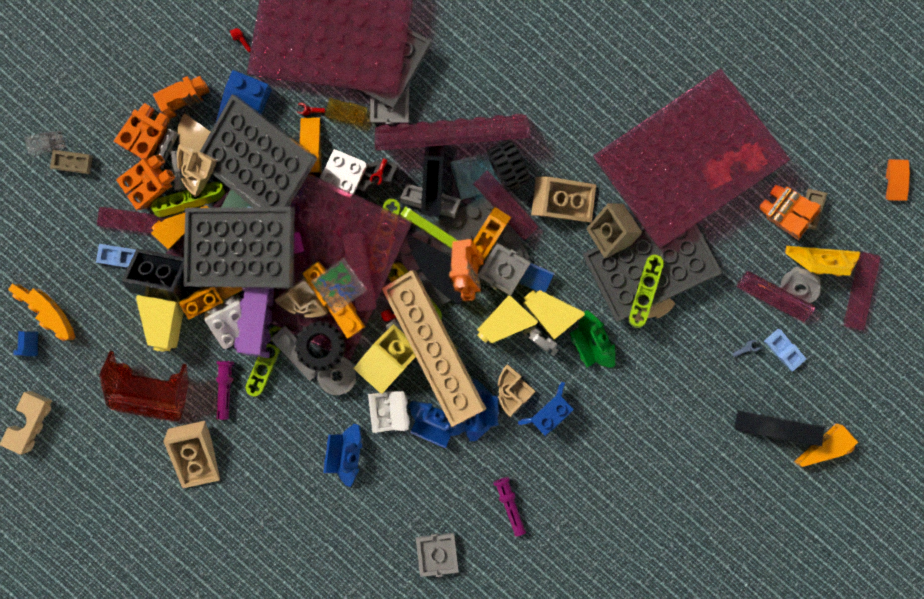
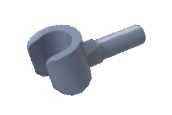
M757 340L748 341L745 347L732 353L733 357L735 358L748 351H758L760 347L752 348V343Z

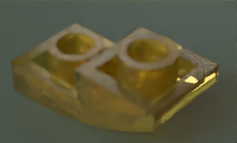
M329 98L324 117L363 126L367 107Z

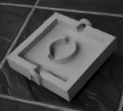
M409 85L395 110L371 97L370 123L386 125L409 124Z
M497 242L478 273V277L490 283L492 288H498L511 295L531 262L520 256L513 249L510 250Z
M437 533L416 537L420 577L432 575L442 577L443 574L458 573L454 533Z

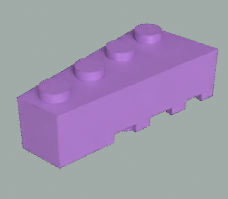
M243 287L244 299L242 298L240 302L242 313L237 323L239 335L235 339L236 352L246 356L269 358L270 351H266V345L268 342H271L268 326L272 323V312L269 310V306L273 305L274 288Z

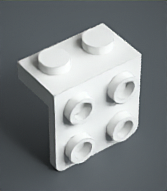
M334 149L317 184L325 191L330 193L334 191L351 198L359 185L367 164L362 160Z
M239 294L224 299L223 303L204 312L206 324L224 349L235 345V339L239 335L237 323L242 313L240 309L241 297Z
M403 391L368 394L373 433L389 430H408L410 424L406 410L408 401Z

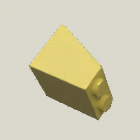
M533 290L524 297L526 301L523 302V305L551 339L557 338L585 315L583 311L540 290L537 292Z
M137 295L136 300L147 345L154 346L153 350L163 352L170 351L171 348H177L184 313L179 302Z
M508 295L477 329L479 331L478 336L485 343L488 340L493 343L536 325L538 321Z
M393 324L371 346L353 369L382 394L416 356L405 334Z

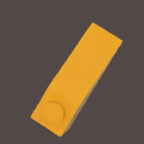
M320 117L301 118L300 145L318 158L308 175H322Z
M185 213L164 219L162 222L158 220L151 227L153 229L151 234L168 250L185 235Z
M496 207L489 214L473 240L484 260L511 219L509 215Z
M836 423L823 435L822 446H810L794 462L804 467L844 456L845 454H850L858 442L843 425Z

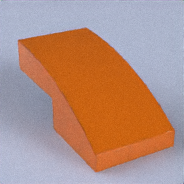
M888 159L886 179H888L887 200L907 201L910 173L909 160Z

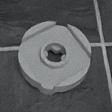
M800 267L793 268L781 280L783 297L788 302L796 305H803V302L808 301L809 303L814 302L821 292L820 277L809 270ZM802 284L806 288L797 289V285Z
M533 326L530 329L526 328L523 333L525 336L530 334L529 338L531 341L547 352L552 350L551 355L555 356L558 352L556 348L558 346L557 343L550 338L543 339L541 337L542 333Z
M342 357L341 362L333 369L318 371L317 381L326 393L341 395L353 388L356 382V372L353 369V364ZM340 371L341 380L333 381L332 373Z

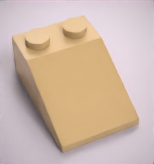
M536 177L531 215L592 222L596 184L553 177Z
M205 421L167 430L164 444L182 488L220 480L211 435Z

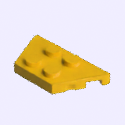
M786 246L785 254L810 272L818 275L825 273L835 276H850L860 256L858 251Z

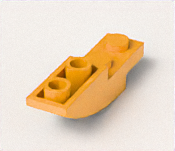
M317 262L303 272V275L323 306H327L345 336L350 338L365 326L356 314L357 309L346 294H342L347 298L345 301L344 297L339 296L336 288L325 291L328 287L335 285L333 284L335 279L331 283L327 280L325 282L326 288L323 282H321L322 286H316V279L328 272ZM330 291H336L334 297L336 298V300L337 298H340L338 300L339 304H337L336 301L335 303H333L335 298L327 297Z
M12 284L8 290L13 293L12 296L20 302L25 301L29 304V309L38 313L35 319L40 321L39 325L47 330L51 329L56 333L55 336L62 341L75 339V334L68 318L49 295L41 289L32 288L29 291L21 284Z
M201 287L179 302V305L188 320L223 303L224 299L242 291L243 287Z

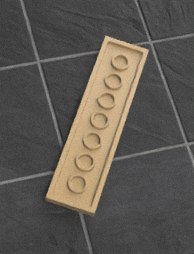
M416 270L408 272L383 287L382 290L451 427L486 410Z

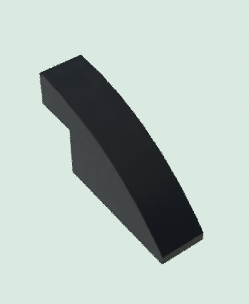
M426 139L421 215L440 216L445 155V140Z
M408 234L407 241L410 250L423 274L438 291L459 305L462 301L461 292L454 289V284L450 283L451 278L449 277L450 271H453L451 268L452 257Z
M737 410L734 429L822 446L825 427Z

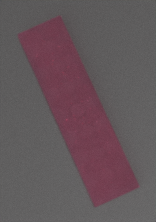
M517 113L505 117L503 115H496L493 118L476 117L470 120L459 118L455 121L438 120L434 123L418 122L411 125L401 123L398 126L381 125L375 127L374 144L375 151L531 138V131L527 115Z

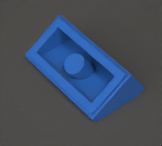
M530 263L519 284L535 291L540 290L546 293L554 273Z

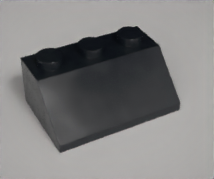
M138 248L121 280L131 293L176 302L183 300L189 287L183 286L184 257Z

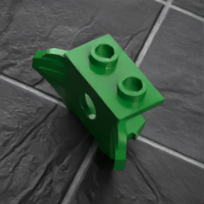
M589 310L584 311L585 315L579 320V328L570 332L571 340L580 353L581 361L585 364L586 368L595 362L608 368L614 367L616 360L615 345L611 344L603 328L605 325Z

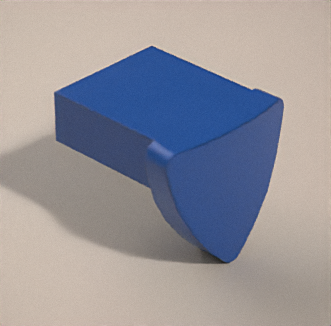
M19 331L18 350H13V355H38V332Z

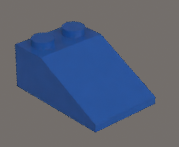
M232 70L224 89L217 120L232 94L237 95L262 115L272 88L267 83Z

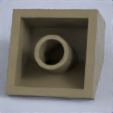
M608 203L586 228L604 258H608L631 246L642 234V231L625 205Z

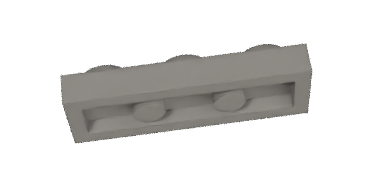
M406 184L400 197V202L421 208L422 188ZM442 194L440 214L455 218L461 204V199Z
M286 326L282 327L271 337L273 343L309 381L317 375L318 371L309 369L298 360L297 353H295V340H297V337Z

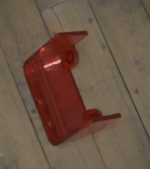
M109 351L99 374L105 404L108 408L170 421H179L181 419L189 384L187 364H182L180 372L172 374L169 381L133 375L132 369L125 363H116L114 351Z

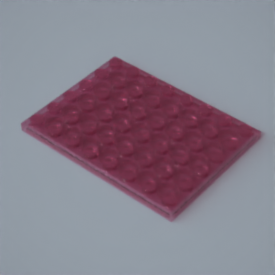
M259 0L247 74L256 77L398 95L413 0Z
M721 68L593 155L594 160L659 249L790 161V158Z
M309 173L289 206L295 208L294 233L300 232L304 252L294 254L293 285L304 279L303 272L317 262L327 271L338 266L340 262L343 263L351 278L350 282L346 285L351 284V286L358 287L360 290L357 295H348L352 297L350 301L357 309L356 314L366 327L412 221ZM338 273V276H337L338 279H337V281L340 279L339 274H341L342 276H345L346 273H345V274H343V273ZM347 287L342 288L344 292L352 293L351 291H347L349 290L347 289ZM274 288L273 305L269 306V310L272 312L271 324L280 328L286 326L293 334L298 335L303 330L302 328L304 326L307 327L309 323H317V321L330 323L344 337L346 345L344 358L352 359L365 327L352 337L347 338L328 308L327 314L319 317H305L306 313H290L274 301L289 288ZM324 335L315 336L311 340L312 343L329 351L332 349L330 339Z

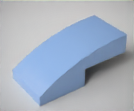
M99 244L96 263L128 268L136 249Z
M780 329L774 331L764 340L772 352L792 372L806 360L797 346L792 344Z

